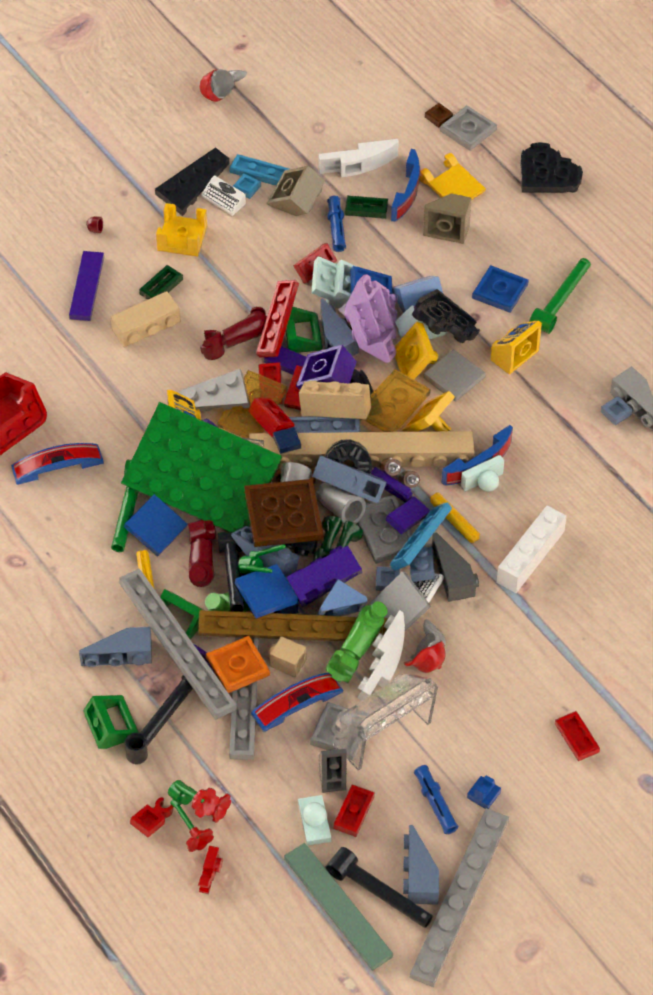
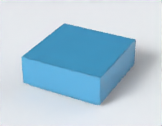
M243 174L233 187L243 192L246 198L251 199L261 187V181Z

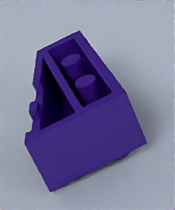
M341 545L330 551V555L314 560L309 566L295 571L286 578L303 608L330 592L338 579L346 583L361 574L362 568L349 546L343 548Z

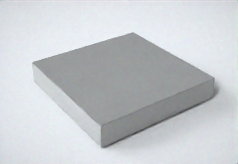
M467 105L440 126V132L469 151L497 130V124Z
M454 349L424 373V379L443 393L450 391L455 396L453 399L455 402L485 378L483 370Z
M405 572L398 575L370 602L371 605L376 601L385 604L388 612L384 618H387V620L390 615L395 617L399 610L402 611L404 614L405 631L431 607Z
M327 702L310 739V745L325 750L346 749L347 757L356 759L371 725L372 716Z

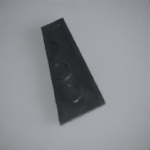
M215 147L155 188V195L165 203L176 205V211L183 216L187 212V208L197 201V197L204 191L213 176L218 177L229 165V157Z

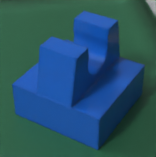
M487 775L485 777L480 776L467 793V798L484 809H489L500 795L501 787L497 786L495 780Z

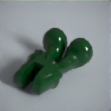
M324 517L322 528L326 533L321 547L313 555V561L330 555V551L334 549H331L332 544L342 528V520L339 517ZM345 521L336 547L342 545L344 548L349 545L350 541L357 542L361 540L364 533L363 530L355 523Z

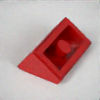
M254 398L248 411L271 437H273V432L295 426L293 421L271 398Z

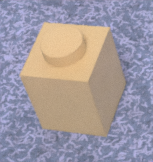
M282 636L277 644H272L268 653L270 667L295 678L307 660L305 646Z

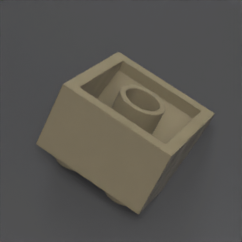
M309 166L285 170L267 204L294 216L308 214L313 208L316 197L322 192L325 180Z
M449 194L425 204L423 236L464 244L470 226L471 197Z

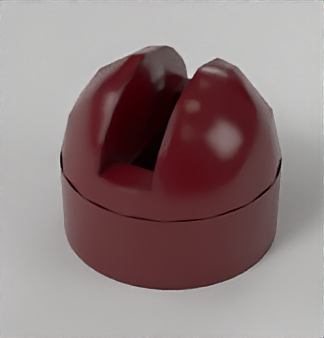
M99 216L90 217L86 223L88 230L93 233H101L103 230V218Z

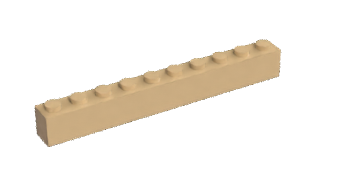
M473 431L297 433L301 442V449L282 454L279 453L274 438L268 433H249L250 442L283 457L278 466L280 469L281 465L286 462H294L316 468L320 455L325 457L327 450L332 444L346 439L360 442L367 449L371 458L372 468L380 467V463L384 459L389 458L398 460L401 467H444L459 458L464 463L474 458ZM348 459L343 461L342 464L352 467L354 462Z

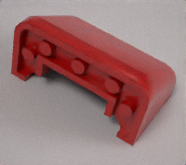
M7 372L0 375V455H2L42 426L47 419L46 408L34 383Z

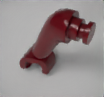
M253 307L247 318L222 330V335L221 331L204 330L205 340L200 347L201 353L204 354L207 360H216L224 355V345H226V348H230L261 336L267 318L265 309Z
M200 520L188 523L189 544H191L189 579L197 587H206L211 584L215 577L211 540L216 539V528L213 521Z

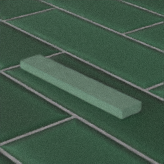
M305 843L284 855V860L372 971L393 958V952Z

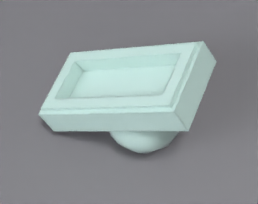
M498 455L462 472L461 487L463 490L467 491L479 486L483 491H494L499 485L498 476L502 475L504 471V459L501 455Z
M318 795L298 799L307 846L331 842V833L323 796Z

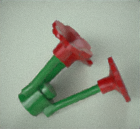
M177 780L168 789V795L172 798L170 804L176 808L190 829L189 833L192 837L186 842L188 851L202 850L214 839L213 831L210 828L199 830L198 827H194L180 805H187L193 799L192 808L195 810V815L200 818L205 815H212V821L217 823L226 815L227 809L231 805V795L226 793L223 797L219 798L216 796V791L213 788L201 789L197 792L181 780Z

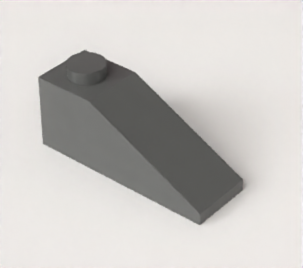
M437 532L433 533V553L439 573L444 576L442 583L448 602L475 597L476 587H479L477 573L473 574L471 565Z
M346 749L320 752L319 774L322 793L346 790Z

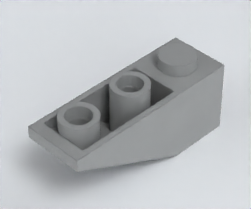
M631 366L612 379L610 393L614 398L619 396L633 409L632 414L637 416L644 426L649 427L653 431V395L647 379Z

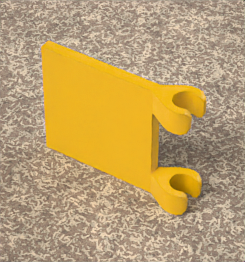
M452 153L444 156L446 160L443 163L449 170L436 178L433 177L427 168L420 170L419 180L432 188L441 198L449 194L471 197L472 200L486 191V188L458 163Z

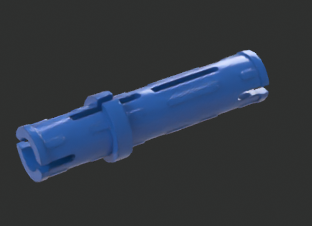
M334 195L327 199L329 208L327 217L331 225L333 250L342 252L346 249L342 221L344 212L341 210L340 197Z
M427 765L417 767L414 770V774L422 787L421 792L424 797H427L443 828V832L445 834L455 832L458 829V824L455 822L440 792L441 787L439 783L434 781Z

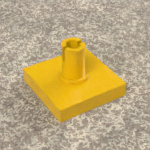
M415 322L395 346V359L405 383L411 384L428 364L433 365L438 360V353L433 350L425 327L420 322Z
M447 391L427 401L402 431L418 432L429 426L436 432L450 431L451 427L439 415L455 396L450 391Z

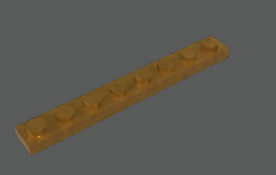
M200 610L199 636L243 638L250 636V638L280 639L282 636L292 640L345 642L357 617L270 613L255 618L252 612ZM384 618V623L379 631V633L382 635H384L387 630L385 627H383L387 621V618Z

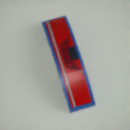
M415 149L410 150L406 162V177L410 179L405 194L396 192L391 207V221L396 222L405 215L417 196L420 164Z
M509 425L493 436V445L467 463H464L459 458L443 468L441 483L444 486L461 483L462 472L498 455H501L503 458L512 442L513 427Z
M70 443L32 453L18 460L11 467L16 484L19 485L39 480L38 474L78 464H81L82 469L104 464L98 444Z
M330 673L315 675L275 694L255 708L251 715L263 732H266L284 723L285 717L319 700L325 702L343 693V689L332 678Z

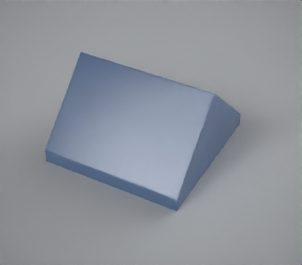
M427 276L392 287V294L397 295V303L403 313L412 305L415 306L417 301L436 289L442 293L443 291L439 276Z
M338 579L321 605L317 615L342 616L360 612L368 602L367 597Z

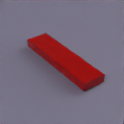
M297 280L277 281L256 352L259 358L278 357L299 287Z

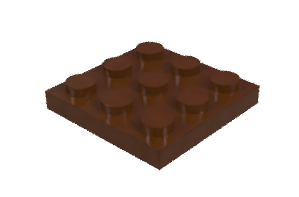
M313 479L244 486L254 547L323 540V530Z

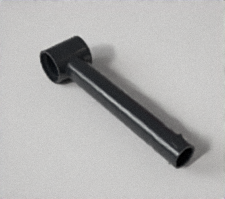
M235 531L218 533L219 553H224L230 610L231 612H243L244 599L235 585V579L241 577L238 552L242 551V549L231 536Z
M184 675L181 677L182 680L179 685L173 690L142 731L127 736L125 740L126 758L130 763L141 764L147 760V746L192 691L193 687Z
M341 847L325 866L333 878L342 881L347 876L422 927L426 928L433 918L432 914L356 865L358 858L348 848Z

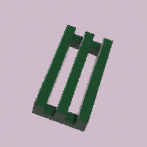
M347 195L345 215L386 219L388 198Z
M166 265L139 289V293L142 296L146 295V299H151L166 291L169 293L183 280V274Z

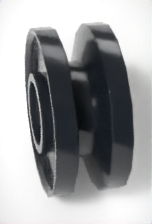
M351 439L340 440L332 444L325 454L326 458L340 463L350 459L354 462L353 468L371 473L372 463L370 455L360 442Z

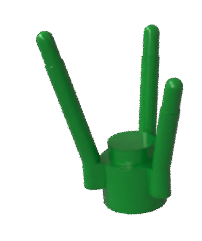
M282 544L260 551H251L249 556H242L239 560L240 572L242 574L253 572L272 573V569L263 567V561L259 556L285 549L286 546Z

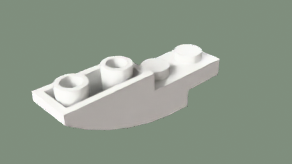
M398 139L358 143L357 150L319 154L320 174L340 172L342 178L372 171L389 163L398 156L399 141Z
M400 610L395 617L390 615L383 626L387 629L385 634L379 633L372 645L376 648L372 654L376 658L369 670L373 672L369 678L365 676L358 686L361 692L357 698L363 702L367 701L377 684L385 689L396 671L403 649L405 632L404 614Z

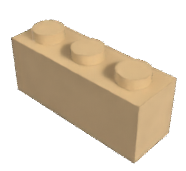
M167 291L110 316L112 331L123 347L134 344L141 339L181 322L180 308Z
M304 381L299 392L302 416L366 419L371 409L368 384Z

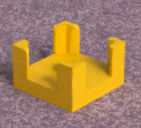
M166 203L163 210V227H158L156 232L157 251L198 257L207 229L206 209L197 208L196 219L177 216L176 205Z

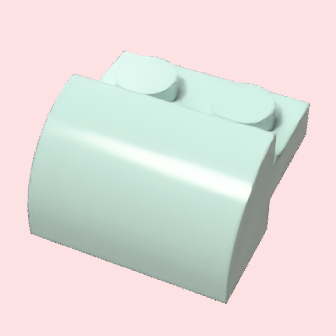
M318 256L314 261L311 293L326 299V302L334 308H341L348 302L351 296L350 269L355 265L343 260L335 264Z

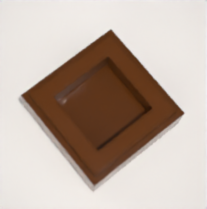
M440 103L425 112V118L438 128L453 116V112Z

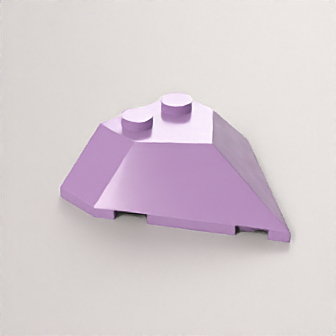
M363 275L357 282L345 306V318L351 324L352 337L358 343L359 348L388 363L396 355V348L393 345L392 339L396 338L397 325L395 321L397 320V311L395 310V303L397 302V295L389 294V289L377 281H371L369 275Z

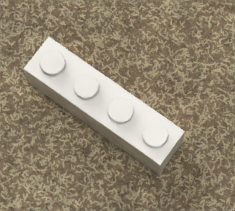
M547 505L498 566L497 583L517 593L565 532L566 515Z

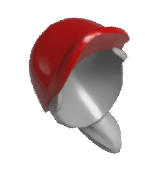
M215 69L201 79L199 85L200 92L206 99L218 102L230 94L234 82L243 79L247 72L242 70L227 71Z
M425 619L423 629L426 636L418 644L416 653L410 657L412 660L404 662V665H413L419 671L429 673L442 668L441 665L446 657V640L441 631L428 619Z

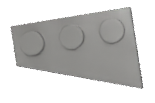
M241 369L179 391L181 395L194 400L195 409H200V411H210L212 408L220 407L226 410L232 409L234 406L250 408Z

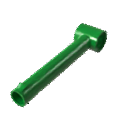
M581 258L546 307L543 310L536 308L529 322L540 321L542 323L541 331L548 334L552 332L557 322L556 313L591 266L588 259Z
M127 459V460H126L125 469H124V475H125V473H126V471H127V468H128V466H129V464H130V462H131L130 459ZM129 487L125 489L111 549L115 552H123L125 550L129 531L124 528V525L133 516L139 493Z

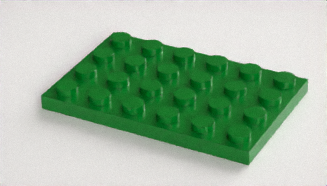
M159 402L121 484L149 497L155 494L161 501L200 520H211L216 527L232 532L245 526L250 527L244 486L271 483L283 457Z

